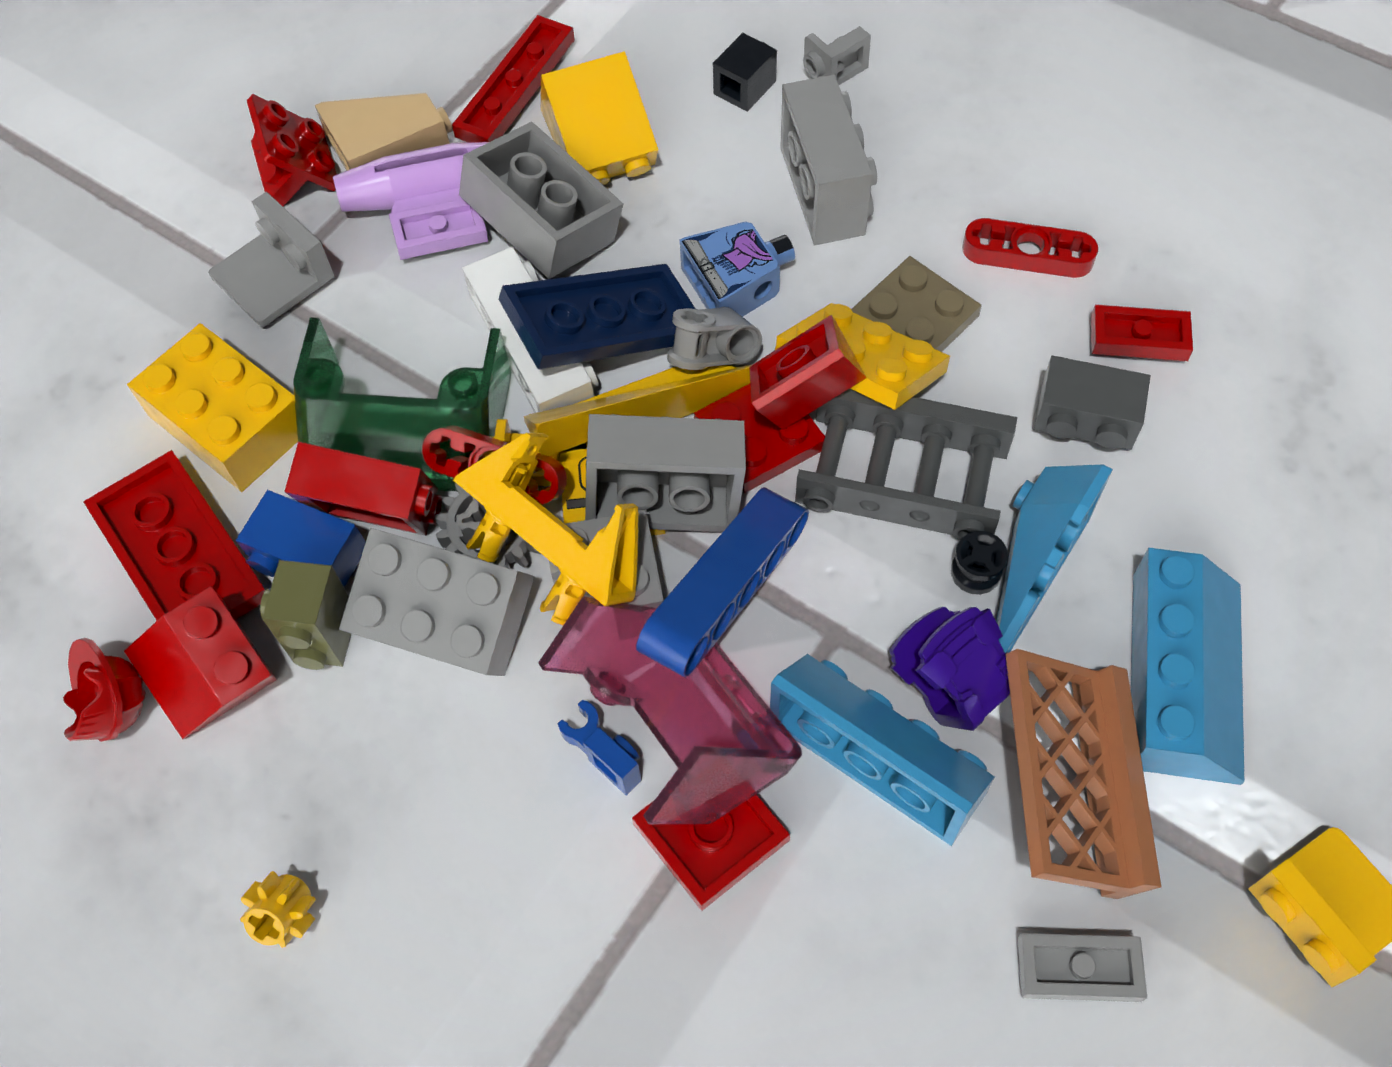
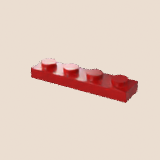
M537 15L453 122L454 137L466 142H491L503 136L540 87L541 75L551 72L575 41L573 27Z

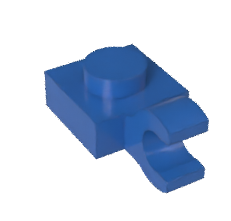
M581 700L578 703L580 713L588 719L587 724L580 729H574L562 719L557 723L561 736L569 744L580 748L587 755L588 760L627 796L642 781L639 765L636 762L640 756L622 736L617 734L611 739L600 728V720L596 708L588 701Z

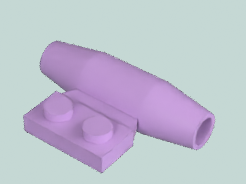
M489 142L449 143L384 156L334 175L333 180L341 211L391 210L389 217L400 260L488 242L483 217L459 196L463 155Z

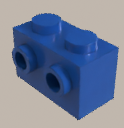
M268 489L235 540L249 557L246 561L247 564L264 575L274 577L279 560L332 565L344 587L358 565L366 543L355 524Z

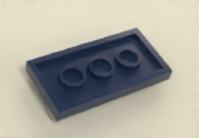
M667 264L503 285L498 299L538 370L673 347L676 326L672 322L674 311L684 308L696 309Z

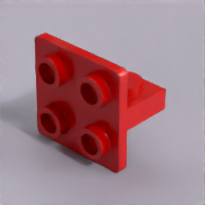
M251 94L247 99V105L255 129L251 144L264 191L270 194L283 207L307 180L335 191L336 188L333 176L337 175L335 163L327 144L325 131L320 124L311 118H303L286 110L276 101H267L255 94Z

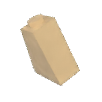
M426 93L327 101L315 105L325 135L346 171L384 156L450 143L447 133L452 132V125L443 107L436 109Z

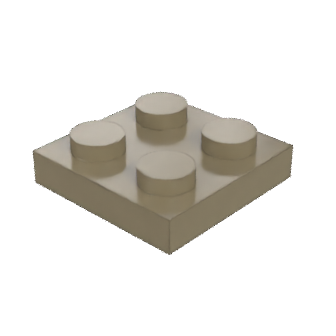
M909 256L852 308V311L874 322L885 323L892 330L909 338L928 342L934 349L942 352L979 317L982 305Z

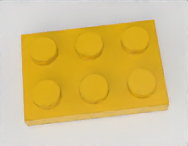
M830 303L779 334L776 340L775 350L832 315L867 377L850 389L894 410L947 372L950 359L949 355L934 349L928 342L909 338L892 330L885 323L874 322L854 313L851 308L845 305Z

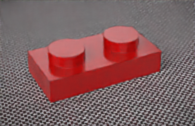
M1095 305L1091 314L1092 354L1188 361L1193 352L1191 311Z

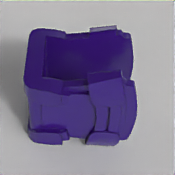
M938 607L912 623L890 648L891 661L893 663L890 668L906 684L910 685L912 683L919 690L932 717L942 726L974 731L983 723L984 718L1010 695L1006 654L998 640L1003 635L991 610L988 608L980 611L977 607H969L961 612L949 611L946 607Z

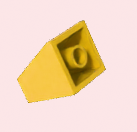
M625 51L541 75L540 109L553 141L602 185L607 184L611 177L625 173L627 177L642 175L648 172L652 165H655L659 149Z

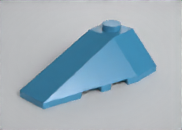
M1104 464L1045 467L1035 484L1026 480L1013 503V507L1020 511L1012 531L996 622L1003 635L998 640L1005 654L1013 649L1088 524L1112 473V468Z

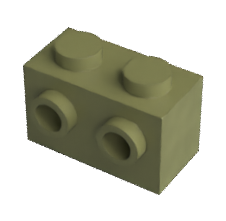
M279 560L272 586L265 590L261 599L260 612L263 621L296 665L312 670L323 669L325 665L343 667L351 633L339 630L349 595L332 565Z

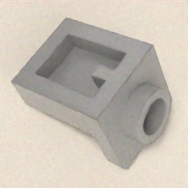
M859 26L827 45L814 33L809 34L805 37L803 64L805 70L812 78L835 74L838 84L844 83L868 68L871 35Z

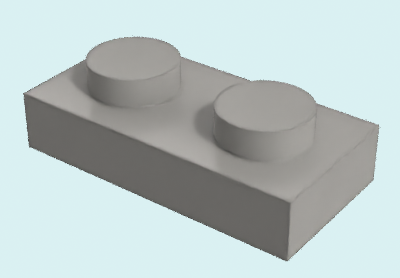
M1021 933L1018 937L1022 998L1142 1002L1147 999L1141 937Z

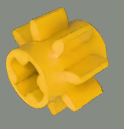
M271 871L262 883L255 881L240 899L244 905L249 907L240 920L244 923L248 935L263 945L279 944L281 948H284L293 936L302 938L315 920L307 911L316 899L314 896H311L306 883L293 875L284 874L278 876L275 871Z

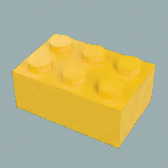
M201 323L127 384L151 419L240 492L249 487L313 429L296 396Z

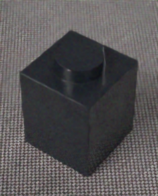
M742 32L713 62V94L748 112L776 82L777 49Z

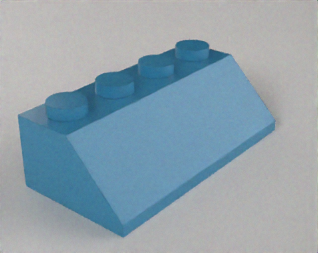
M1148 548L1133 575L1131 697L1143 771L1242 785L1245 782L1241 584L1203 554Z
M806 654L778 673L771 682L769 723L950 846L954 844L987 794L995 776L987 772L986 765L978 757L964 750L957 752L939 740L937 732L929 725L915 719L909 721L894 711L890 701L880 693L870 689L864 691L848 681L845 672L830 661L822 660L819 662L809 654Z

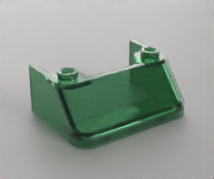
M310 317L293 379L298 442L420 468L436 485L438 490L458 492L455 486L456 482L453 481L454 478L435 472L426 464L422 454L423 441L431 431L450 425L459 426L486 436H495L496 421L504 417L512 373L501 329H490L483 368L463 367L448 373L441 381L437 399L343 393L345 377L338 365L339 361L320 318ZM451 439L440 443V449L447 452L446 460L455 456L469 458L473 452L472 450L463 453L450 447Z

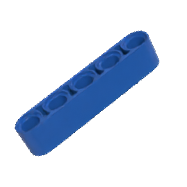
M765 487L761 488L652 613L639 635L636 650L685 678L688 677L794 546L806 525L809 509Z

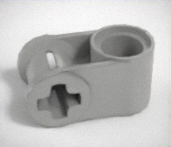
M730 307L699 310L689 308L678 309L673 313L672 322L676 326L674 346L668 350L667 360L670 364L687 370H700L711 366L745 364L755 358L760 351L762 335L758 328Z

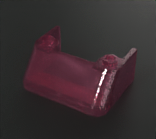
M583 596L538 664L543 671L582 674L590 685L592 695L605 705L633 706L678 767L677 771L643 815L648 824H712L790 772L802 756L799 744L717 643H715L695 670L685 678L636 650L639 635L645 623L657 608L628 603L605 607L595 598Z

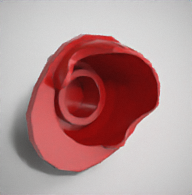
M81 638L74 641L69 650L68 659L72 690L63 696V701L69 708L74 710L76 719L64 731V735L69 741L98 739L102 742L118 737V734L132 726L141 713L143 700L146 695L143 688V679L139 677L137 670L130 662L121 657L104 655L93 640Z

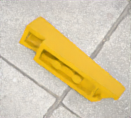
M730 365L706 367L700 370H687L675 366L573 405L524 416V421L530 433H545L549 436L548 440L543 442L539 453L551 456L583 443L587 447L589 414L682 418L750 384L749 367L751 365L738 368Z

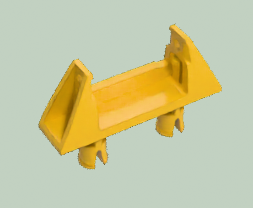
M525 433L455 476L453 481L480 502L486 510L485 516L466 545L467 549L480 548L477 558L487 562H495L511 529L558 567L561 572L539 608L541 612L555 610L551 621L557 624H570L586 592L605 607L633 601L637 582L638 506L634 503L617 504L607 526L599 530L589 546L582 542L583 538L525 492L538 463L535 457L543 442L549 438L545 433Z

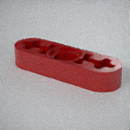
M980 218L972 221L967 226L962 250L966 258L976 264L1078 278L1087 275L1092 270L1098 254V244L1091 235L1081 231ZM980 238L988 239L989 245L981 244ZM1005 241H1010L1008 249L1003 248ZM1033 242L1042 251L1037 254H1027L1019 249L1018 244ZM1051 247L1056 248L1054 255L1049 254ZM1072 251L1078 252L1079 258L1072 257Z
M450 425L435 429L426 436L422 445V454L426 464L432 470L455 478L456 475L483 459L488 451H496L508 443L459 426ZM451 439L450 447L463 453L472 450L473 452L469 458L455 456L446 460L447 452L440 449V443ZM537 453L535 458L538 463L533 474L542 469L545 470L544 479L550 481L551 486L538 491V482L530 479L525 492L543 505L558 498L564 492L567 485V475L563 465L558 460Z

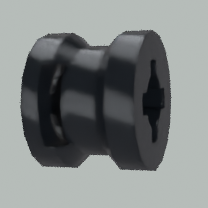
M974 531L962 537L956 547L955 557L951 564V576L954 583L961 590L978 595L991 592L996 588L1008 561V550L1004 542L998 536L987 531ZM973 564L984 566V568H976Z

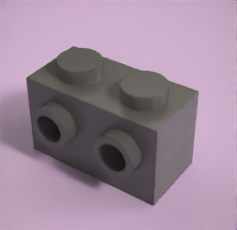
M1051 355L1041 386L1033 430L1046 432L1057 438H1075L1095 442L1106 448L1132 450L1144 424L1151 375Z

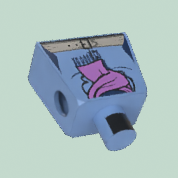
M742 222L679 239L681 269L706 309L730 307L742 317L778 294L780 266L795 260V251L787 235L784 234L764 242L753 224L749 222Z

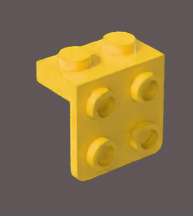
M1332 827L1327 829L1248 888L1260 902L1265 912L1282 928L1303 953L1308 963L1321 974L1331 987L1360 974L1377 960L1374 955L1392 942V885L1339 828Z

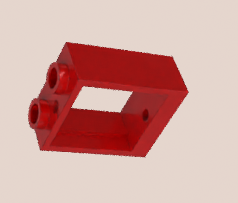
M302 442L297 444L284 491L298 502L330 515L424 536L427 535L429 524L435 525L437 523L435 516L440 514L442 507V496L437 495L438 488L420 468Z

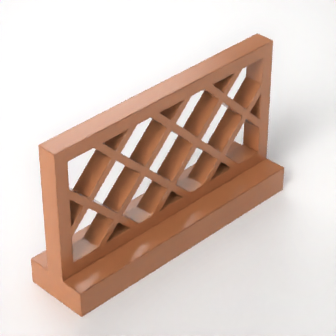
M1015 649L1007 653L1006 662L1031 877L1100 889L1101 897L1120 899L1161 888L1127 669L1110 665L1095 671L1021 649ZM1028 670L1035 674L1046 689L1041 698L1030 685ZM1068 682H1072L1074 698L1065 688ZM1053 701L1056 702L1070 721L1065 729H1063L1048 709ZM1036 722L1039 723L1053 742L1048 751L1044 749L1036 738ZM1077 732L1079 733L1081 751L1072 741ZM1061 754L1077 774L1072 783L1068 781L1055 763ZM1043 777L1046 778L1060 797L1054 807L1043 794ZM1085 786L1089 807L1080 796ZM1068 810H1070L1085 830L1079 839L1075 837L1062 819ZM1051 834L1067 853V857L1062 864L1052 863L1049 845V836ZM1093 843L1095 848L1096 863L1087 853Z

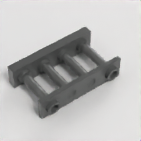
M848 389L817 408L816 421L827 423L828 426L816 473L800 469L798 471L795 502L805 504L808 508L815 511L826 512L834 510L949 534L958 540L974 531H987L995 534L1001 511L984 507L992 461L994 457L1007 459L1018 417L912 397L894 410L852 389ZM848 428L876 434L865 483L835 477ZM895 438L924 443L914 493L884 487ZM945 447L973 454L964 503L934 497Z

